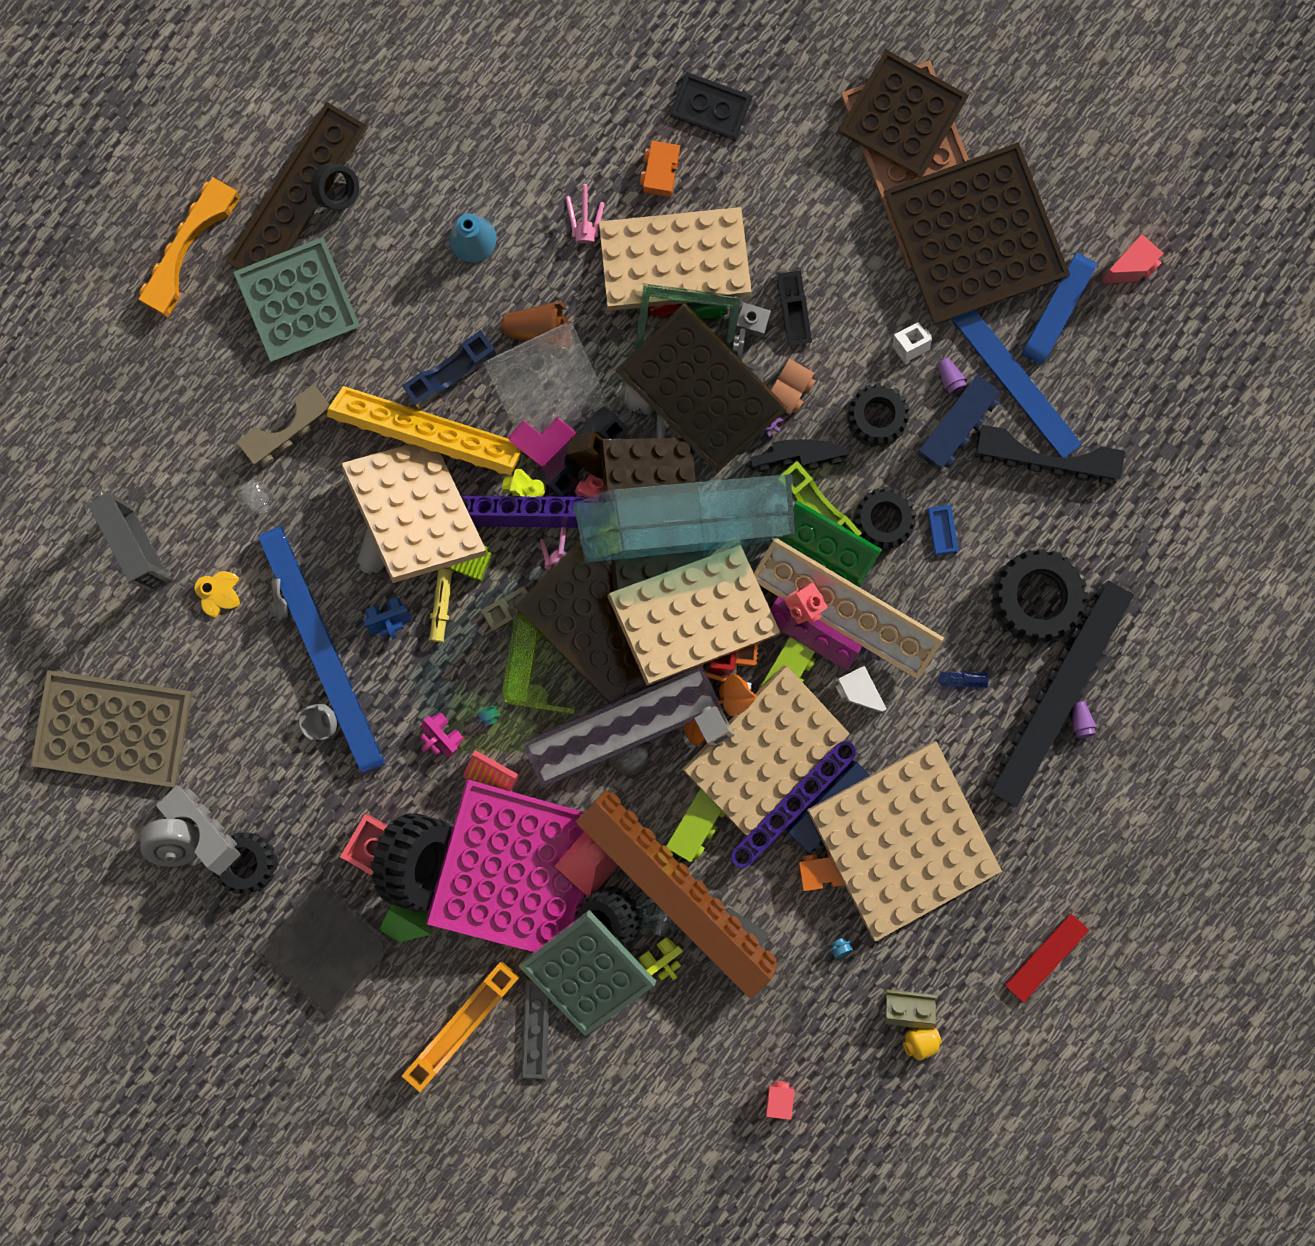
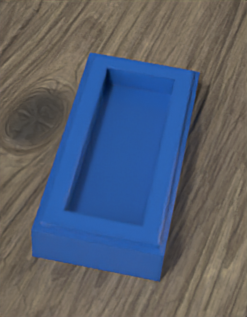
M944 505L927 508L934 556L958 553L952 506Z

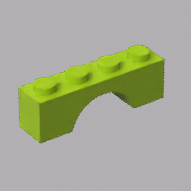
M797 461L778 477L777 482L789 496L856 535L860 536L862 534L846 515L839 512L825 498L816 486L813 478Z

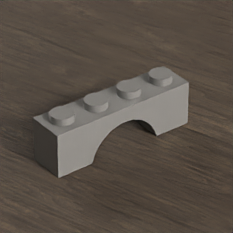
M176 785L156 806L167 819H180L198 826L200 838L194 853L208 869L220 876L241 855L235 848L237 843L228 834L224 835L221 832L224 829L217 820H211L209 817L211 812L202 803L198 804L196 802L198 797L191 789L187 788L184 790Z

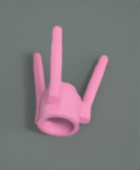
M583 184L582 222H578V226L576 225L571 199L569 196L566 197L572 237H575L576 243H594V238H598L599 221H601L604 203H600L594 227H592V222H587V184Z
M561 527L559 549L554 551L550 557L545 540L540 539L545 559V569L550 570L566 554L564 551L565 527Z

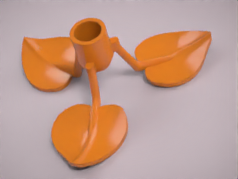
M704 664L684 671L686 674L699 670L702 676L722 681L723 684L719 687V694L723 699L715 701L714 704L715 706L723 704L726 713L730 716L740 715L757 698L748 688L746 681L736 674H731L728 677L711 674L700 669ZM700 714L683 720L685 734L693 746L702 744L705 741L695 720V717Z

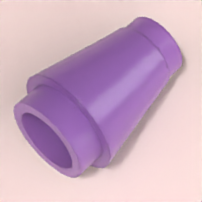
M950 358L941 360L937 366L945 391L949 392L950 395H955L966 389L967 385L965 382L967 379Z
M1086 701L1074 703L1072 707L1073 733H1076L1077 739L1096 735L1095 729L1097 726L1086 705Z

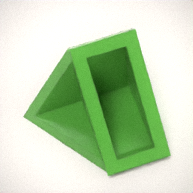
M395 905L390 907L379 929L399 942L431 935L430 925L425 923L428 915L427 911L413 912Z

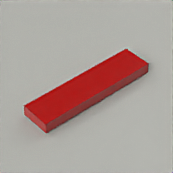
M1070 913L1010 978L1005 986L1024 1003L1089 932V929Z

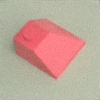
M584 831L554 867L583 894L589 896L598 891L618 865Z

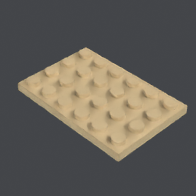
M741 207L599 221L608 311L752 296Z
M409 444L342 463L343 473L392 583L486 556V549L439 452H431L426 448Z
M741 545L611 592L608 595L646 685L653 684L780 634Z
M783 665L755 694L757 698L747 710L740 715L734 716L728 722L735 736L714 748L706 744L682 769L745 836H748L838 743L844 741L850 734L786 665Z

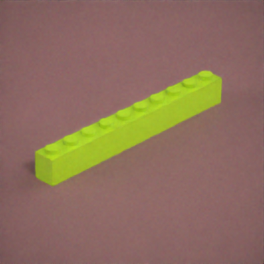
M789 637L759 690L783 665L788 666L803 682L804 680L800 677L804 670L809 672L816 659L812 656L815 651ZM701 789L666 846L689 862H692L693 858L698 861L705 849L701 846L706 837L711 839L717 829V826L714 825L718 816L723 818L725 815Z

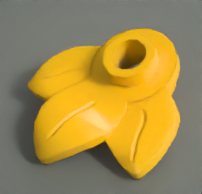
M221 571L213 577L203 576L196 581L194 586L195 593L201 598V608L207 615L216 618L220 612V607L231 609L240 605L238 595L232 589L238 582L239 577L233 573ZM205 583H209L212 587L208 593L202 589Z

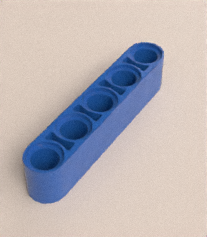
M1077 252L1068 266L1070 276L1060 281L1059 286H1057L1048 306L1045 308L1021 353L1043 365L1098 264Z

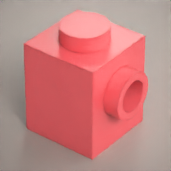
M775 1081L774 1085L769 1084L766 1117L791 1120L795 1089L794 1087H789V1082Z

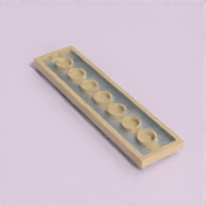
M774 538L754 572L760 586L781 598H785L799 587L813 582L822 594L824 602L828 607L820 613L822 617L818 619L819 621L916 679L920 678L944 637L777 538Z

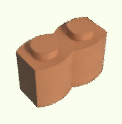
M791 359L788 360L771 389L787 406L784 414L789 417L792 412L797 414L804 402L800 399L804 391L809 393L815 383V380L812 379L814 372Z

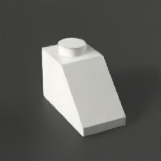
M865 666L837 679L838 685L835 687L841 699L846 698L850 703L877 712L886 710Z

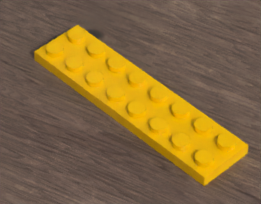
M345 386L341 388L327 411V417L333 418L338 422H345L362 430H370L384 437H392L406 444H414L431 452H439L453 459H461L475 466H483L500 474L511 475L523 453L508 438Z

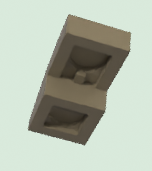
M522 586L508 596L500 598L481 610L492 631L522 616L514 608V605L529 591L527 586Z

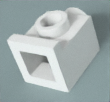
M917 322L894 334L893 348L906 365L910 363L911 359L930 350L932 337L927 329H923L920 323Z

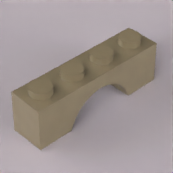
M314 384L295 398L296 415L293 422L286 429L276 433H268L254 428L237 441L257 468L260 466L266 467L274 461L273 456L280 451L282 453L288 451L294 445L293 441L299 437L301 439L305 438L313 431V426L317 423L323 424L330 419L327 417L330 404Z

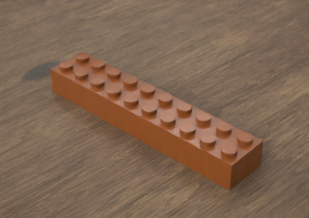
M605 790L584 810L576 820V823L749 999L753 998L772 980L778 965L775 956L770 951H765L759 945L758 939L752 933H747L742 928V924L734 915L730 916L726 912L723 903L719 899L713 898L707 892L706 886L701 881H696L690 875L689 869L672 857L673 854L665 845L661 846L656 841L654 833L650 829L644 828L638 822L637 816L620 804V799L614 793H609Z

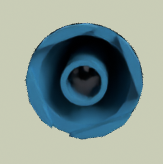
M469 213L459 217L449 235V243L453 253L459 259L470 263H477L488 258L494 251L497 241L496 232L491 223L482 217Z

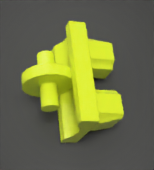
M515 469L514 476L504 477L502 490L505 493H512V496L543 497L545 485L540 480H532L522 469Z
M666 937L657 944L664 954L663 957L656 961L650 951H647L638 958L641 965L650 975L664 967L665 970L658 974L659 978L664 980L670 975L675 980L678 977L674 971L680 968L681 965L678 961H675L670 966L668 963L681 954L683 950L679 945L676 946Z

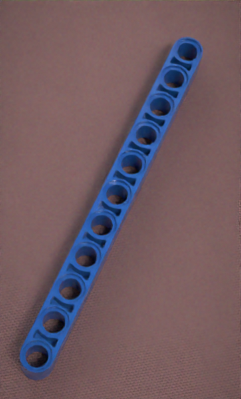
M280 525L258 535V538L276 579L281 580L280 589L356 763L361 773L365 775L385 766V760L380 756L381 751L374 735H371L372 731L364 713H361L362 708L357 696L351 690L353 687L345 669H342L343 665L335 647L332 646V639L326 626H323L324 621L316 603H313L314 598L307 582L303 580L304 575L297 559H294L293 550L288 539L284 537L286 534Z

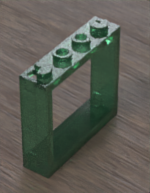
M643 283L634 351L644 342L649 297L731 307L726 345L733 352L740 303L739 295Z

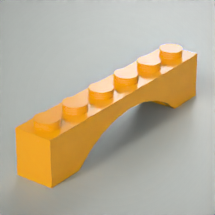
M214 177L203 185L201 189L202 195L197 202L191 205L187 220L179 225L176 231V238L173 243L170 242L166 246L164 258L161 263H157L154 266L148 284L145 283L139 292V300L144 305L167 318L180 299L179 272L182 260L189 246L206 228L217 221L228 218L241 198L235 189Z
M503 961L499 962L447 1025L405 1071L402 1077L421 1092L520 976Z

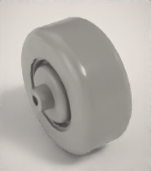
M168 818L153 821L142 830L141 854L149 862L160 866L177 867L189 864L198 857L194 852L199 843L200 832L193 824L180 819Z

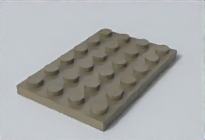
M47 670L31 766L175 787L178 782L192 692Z

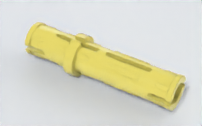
M442 568L438 570L433 613H430L432 623L429 641L444 642L446 621H449L447 611L453 573L451 569Z

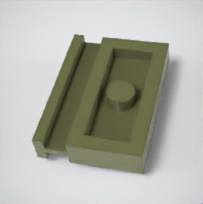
M887 989L885 1024L934 1030L936 1025V995Z

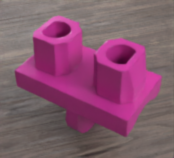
M441 712L432 718L430 716L426 717L420 725V728L425 732L420 737L425 743L421 750L426 753L431 749L435 755L442 751L449 759L455 754L464 737L457 730H454L448 736L441 730L448 724L447 718Z

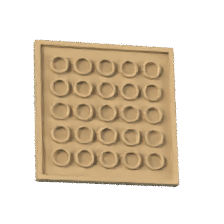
M937 741L929 743L807 810L865 926L875 942L1002 872Z

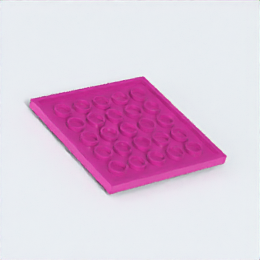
M466 779L425 923L532 952L536 951L576 920L574 917L575 912L578 911L576 907L584 898L585 894L554 867L583 834L584 830L576 823V820L583 812Z

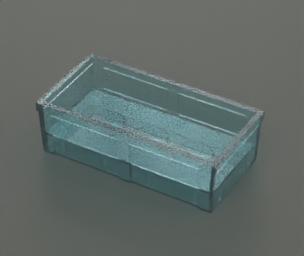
M792 474L615 489L572 504L573 512L577 518L585 563L734 548L739 545L741 547L754 546L795 534L791 487L793 476Z

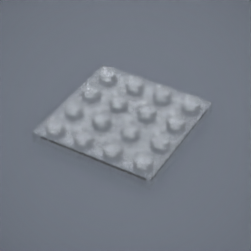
M571 321L483 362L514 429L525 420L539 433H542L556 417H559L568 426H572L593 416L602 406L607 409L610 408Z

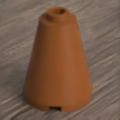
M553 302L507 313L500 321V330L506 338L555 350H563L565 347L562 346V343H567L568 316H563V310H567L564 302Z

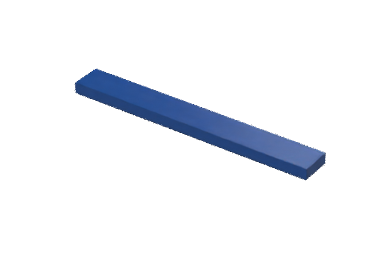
M977 311L951 319L1059 457H1067L1082 445Z

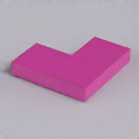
M556 417L542 433H539L523 420L507 438L541 467H544L576 432L559 417Z

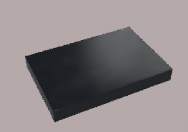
M686 72L670 117L736 141L753 96Z

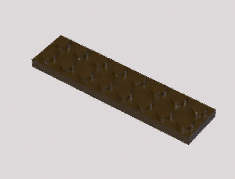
M326 101L226 262L239 270L292 249L320 205L316 202L311 191L312 177L316 170L328 163L345 165L368 129L367 125ZM335 172L327 177L324 185L325 195L339 173Z

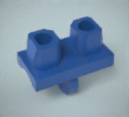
M398 597L387 602L389 611L384 613L380 612L378 606L366 609L367 619L364 620V623L371 636L380 633L381 637L390 634L392 640L397 639L396 631L404 629L403 624L412 621L405 604L403 605Z

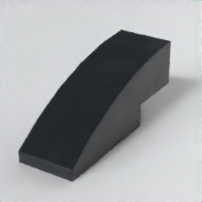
M793 269L776 272L788 346L812 343L801 270Z

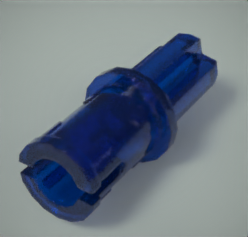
M963 670V672H940L939 684L940 686L962 687V689H966V687L987 689L988 673H967L966 670Z

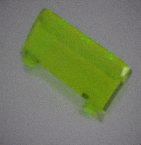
M517 611L513 618L502 687L503 699L511 705L565 715L574 714V709L547 705L548 695L546 690L541 686L530 684L537 637H544Z

